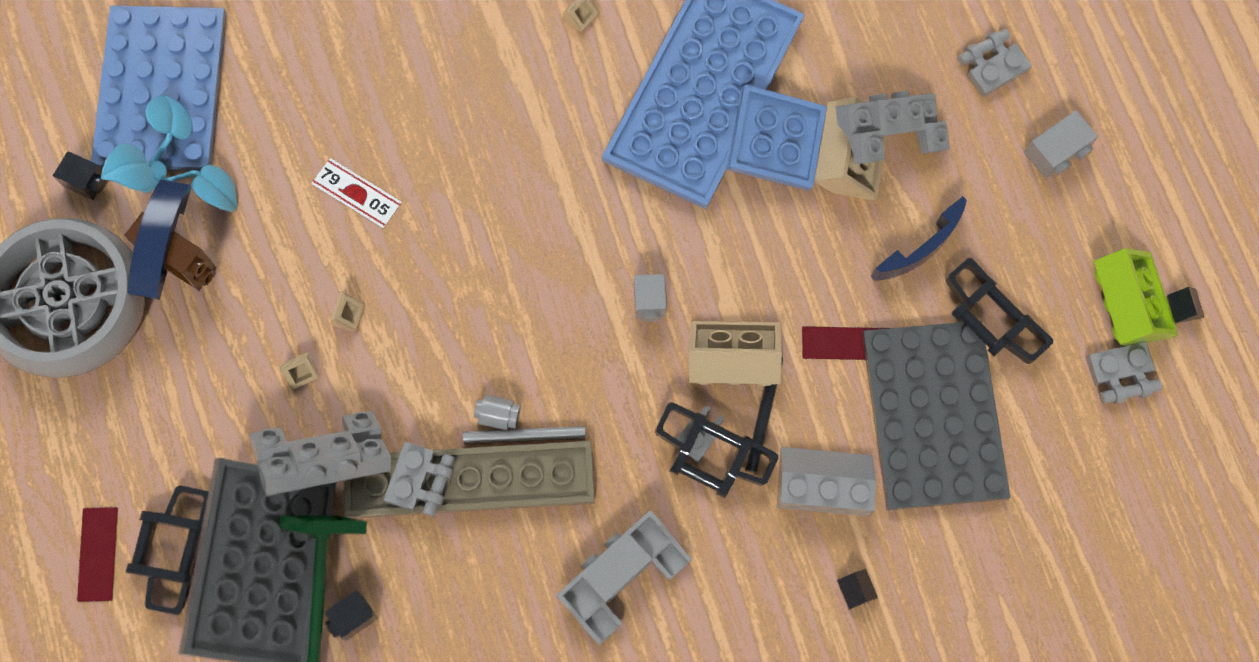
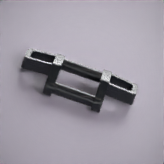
M967 258L946 278V284L961 303L951 314L957 320L960 318L989 347L988 351L993 356L998 354L1003 348H1006L1026 364H1031L1054 343L1053 338L1036 324L1028 314L1024 315L996 287L997 283L972 258ZM964 269H969L983 284L969 297L955 278ZM985 295H988L1016 323L999 340L969 311ZM1025 328L1042 342V347L1034 354L1026 352L1012 341Z
M673 402L668 403L655 428V434L679 449L669 472L676 475L681 473L717 491L716 494L723 498L727 496L736 478L759 486L767 484L779 458L776 452L754 442L752 438L746 435L741 437L707 420L705 415L699 412L695 413ZM671 411L693 420L683 443L666 433L663 429ZM700 430L738 448L722 480L685 462ZM750 448L769 459V464L762 478L740 471Z
M179 485L172 494L165 514L141 511L139 519L142 521L132 562L127 564L125 573L148 577L145 607L148 610L173 615L181 614L188 585H192L193 575H191L200 541L209 491ZM187 493L204 498L199 521L171 515L180 494ZM155 524L189 530L178 572L144 565ZM154 578L182 583L176 607L169 608L152 603Z

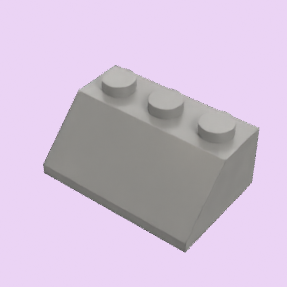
M789 447L780 448L776 508L869 517L875 511L876 476L872 455Z

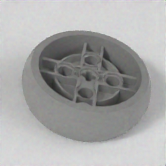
M54 218L35 222L7 237L0 244V356L12 366L30 374L50 378H67L98 369L120 354L130 343L140 325L146 298L128 293L133 252L127 244L111 231L95 223L73 218ZM79 245L96 248L104 252L112 260L115 267L99 270L89 260L74 255L73 246ZM62 265V269L58 273L53 274L54 269ZM25 269V271H24V272L22 273V275L20 276V278H19V280H18V282H17V284H16L15 289H12V287H13V285H14L16 279H17L18 276L21 274V272ZM97 286L96 292L93 295L87 296L88 290L91 287ZM36 299L35 305L32 308L27 309L28 303L31 300ZM114 305L106 322L93 336L86 340V335L93 331L103 319L107 307ZM67 321H71L69 328L61 331L62 325ZM23 324L32 334L49 340L51 352H36L23 347L14 338L10 327Z

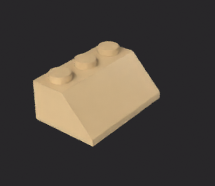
M851 97L828 102L815 183L831 193L872 201L877 200L883 160L855 164L849 140L837 124L836 106L863 103V101L858 97ZM887 135L882 136L884 154L887 142Z
M691 321L689 383L701 385L711 383H728L730 385L759 384L761 386L781 384V322Z

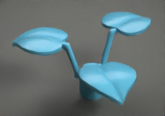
M163 95L153 98L147 104L145 113L148 122L155 130L167 133L160 148L150 161H146L144 153L138 147L131 144L118 145L106 158L101 179L119 183L133 190L150 193L155 189L160 179L176 182L189 177H195L192 180L191 186L202 200L217 208L234 212L237 208L235 186L231 177L221 168L205 165L201 168L200 173L193 170L166 178L167 169L158 160L172 140V136L180 140H185L189 137L192 131V121L186 109L176 100Z

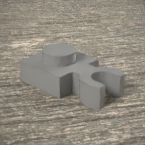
M706 406L703 408L701 414L706 416L710 411V407ZM720 415L718 419L713 423L720 426L723 421V416ZM692 420L689 421L677 438L682 443L693 422ZM700 430L688 457L698 464L716 437Z

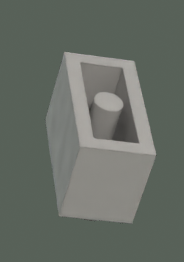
M1074 111L1031 141L1024 153L1046 179L1053 173L1059 176L1072 165L1070 161L1078 157L1081 160L1094 150L1091 145L1099 136L1077 111Z

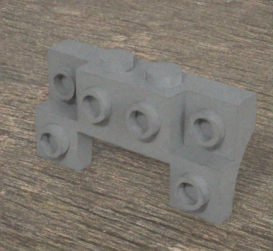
M908 90L891 93V99H888L887 93L869 96L870 102L835 107L837 124L849 140L855 164L885 160L882 136L913 131L916 132L921 154L950 150L947 122H938L935 93L909 96Z
M373 411L357 412L342 416V426L345 430L343 432L287 442L282 428L264 429L259 432L250 433V444L256 458L261 484L266 496L391 471V455L381 438L382 428Z
M651 510L622 536L619 533L613 535L604 544L607 549L599 557L595 554L590 556L581 565L583 571L556 595L559 601L598 645L604 642L622 625V622L606 604L652 563L670 581L692 560Z

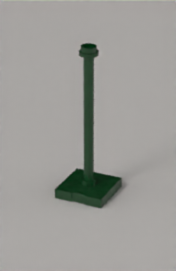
M281 515L280 528L303 534H313L312 538H316L307 662H320L329 539H332V534H366L367 521L340 515Z

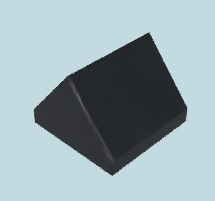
M1186 287L1167 295L1175 323L1205 317L1196 289Z
M866 569L851 573L837 580L849 610L878 598Z

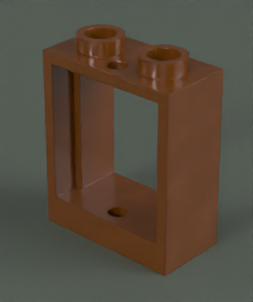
M143 211L124 235L134 247L144 215ZM174 232L164 268L197 291H200L203 285L206 286L211 282L217 267L201 248Z

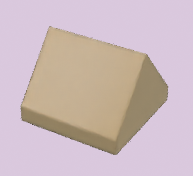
M574 0L564 11L562 19L579 32H582L600 12L591 0Z
M340 292L331 318V325L356 332L365 304L344 292Z
M308 353L279 365L292 390L320 378Z

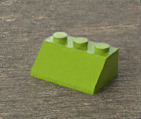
M1124 248L1094 260L1096 267L1094 272L1098 284L1102 286L1105 296L1103 303L1107 312L1111 315L1114 324L1112 326L1113 335L1120 345L1129 346L1142 342L1149 343L1179 335L1152 252Z

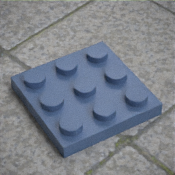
M745 84L741 89L727 170L810 191L814 184L827 106Z

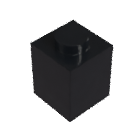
M69 151L66 152L52 175L63 187L91 200H94L97 193H100L106 184V180L101 179L102 168L98 164Z
M355 590L324 612L329 619L325 622V625L333 637L337 638L340 636L341 639L346 641L378 619L362 593L358 590Z

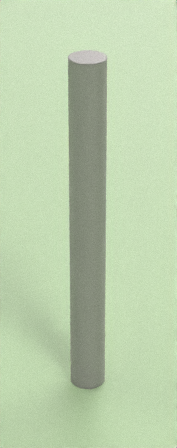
M585 426L463 432V444L586 438Z

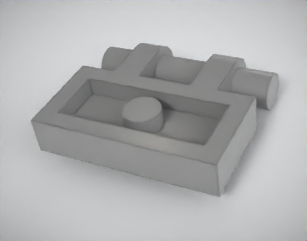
M1006 29L998 33L992 32L986 36V40L977 45L972 44L965 48L964 53L957 56L960 65L964 66L969 62L973 65L974 68L969 71L967 76L983 98L1025 74L1032 67L1016 44L1007 49L1005 48L1003 42L1010 39V33ZM991 50L995 56L985 61L982 55Z
M1146 342L1098 352L1086 357L1094 386L1105 383L1107 385L1108 391L1100 392L1099 394L1103 404L1110 402L1119 404L1125 402L1127 398L1135 396L1144 398L1151 396L1152 392L1162 390V384L1159 379L1148 381L1145 377V374L1152 373L1155 370ZM1132 377L1134 385L1125 387L1120 385L1119 380Z
M404 442L383 501L411 511H415L418 500L424 501L426 504L422 513L434 517L437 507L442 505L444 499L442 493L447 480H451L454 471L451 468L455 458L443 454L440 465L432 463L435 456L433 450ZM427 475H434L435 478L431 490H422Z

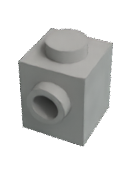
M664 274L634 275L635 318H642V321L654 322L660 320V317L666 316Z

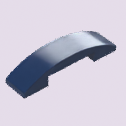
M160 179L144 212L136 238L128 284V293L130 295L160 300L168 272L164 268L179 214L184 215L191 190L190 184Z
M964 196L940 215L935 223L941 229L907 258L899 250L895 251L875 268L871 278L874 281L894 278L917 268L931 258L943 246L957 226L967 202Z

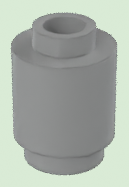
M484 395L483 400H477L474 417L479 418V425L508 430V428L516 429L521 405L514 404V400Z

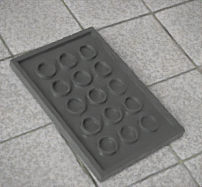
M964 322L863 331L862 339L886 510L1008 500L1011 498L986 344Z
M224 458L215 459L180 643V655L232 662H307L316 538H312L313 534H303L280 528V516L331 515L337 482L266 496L257 465Z

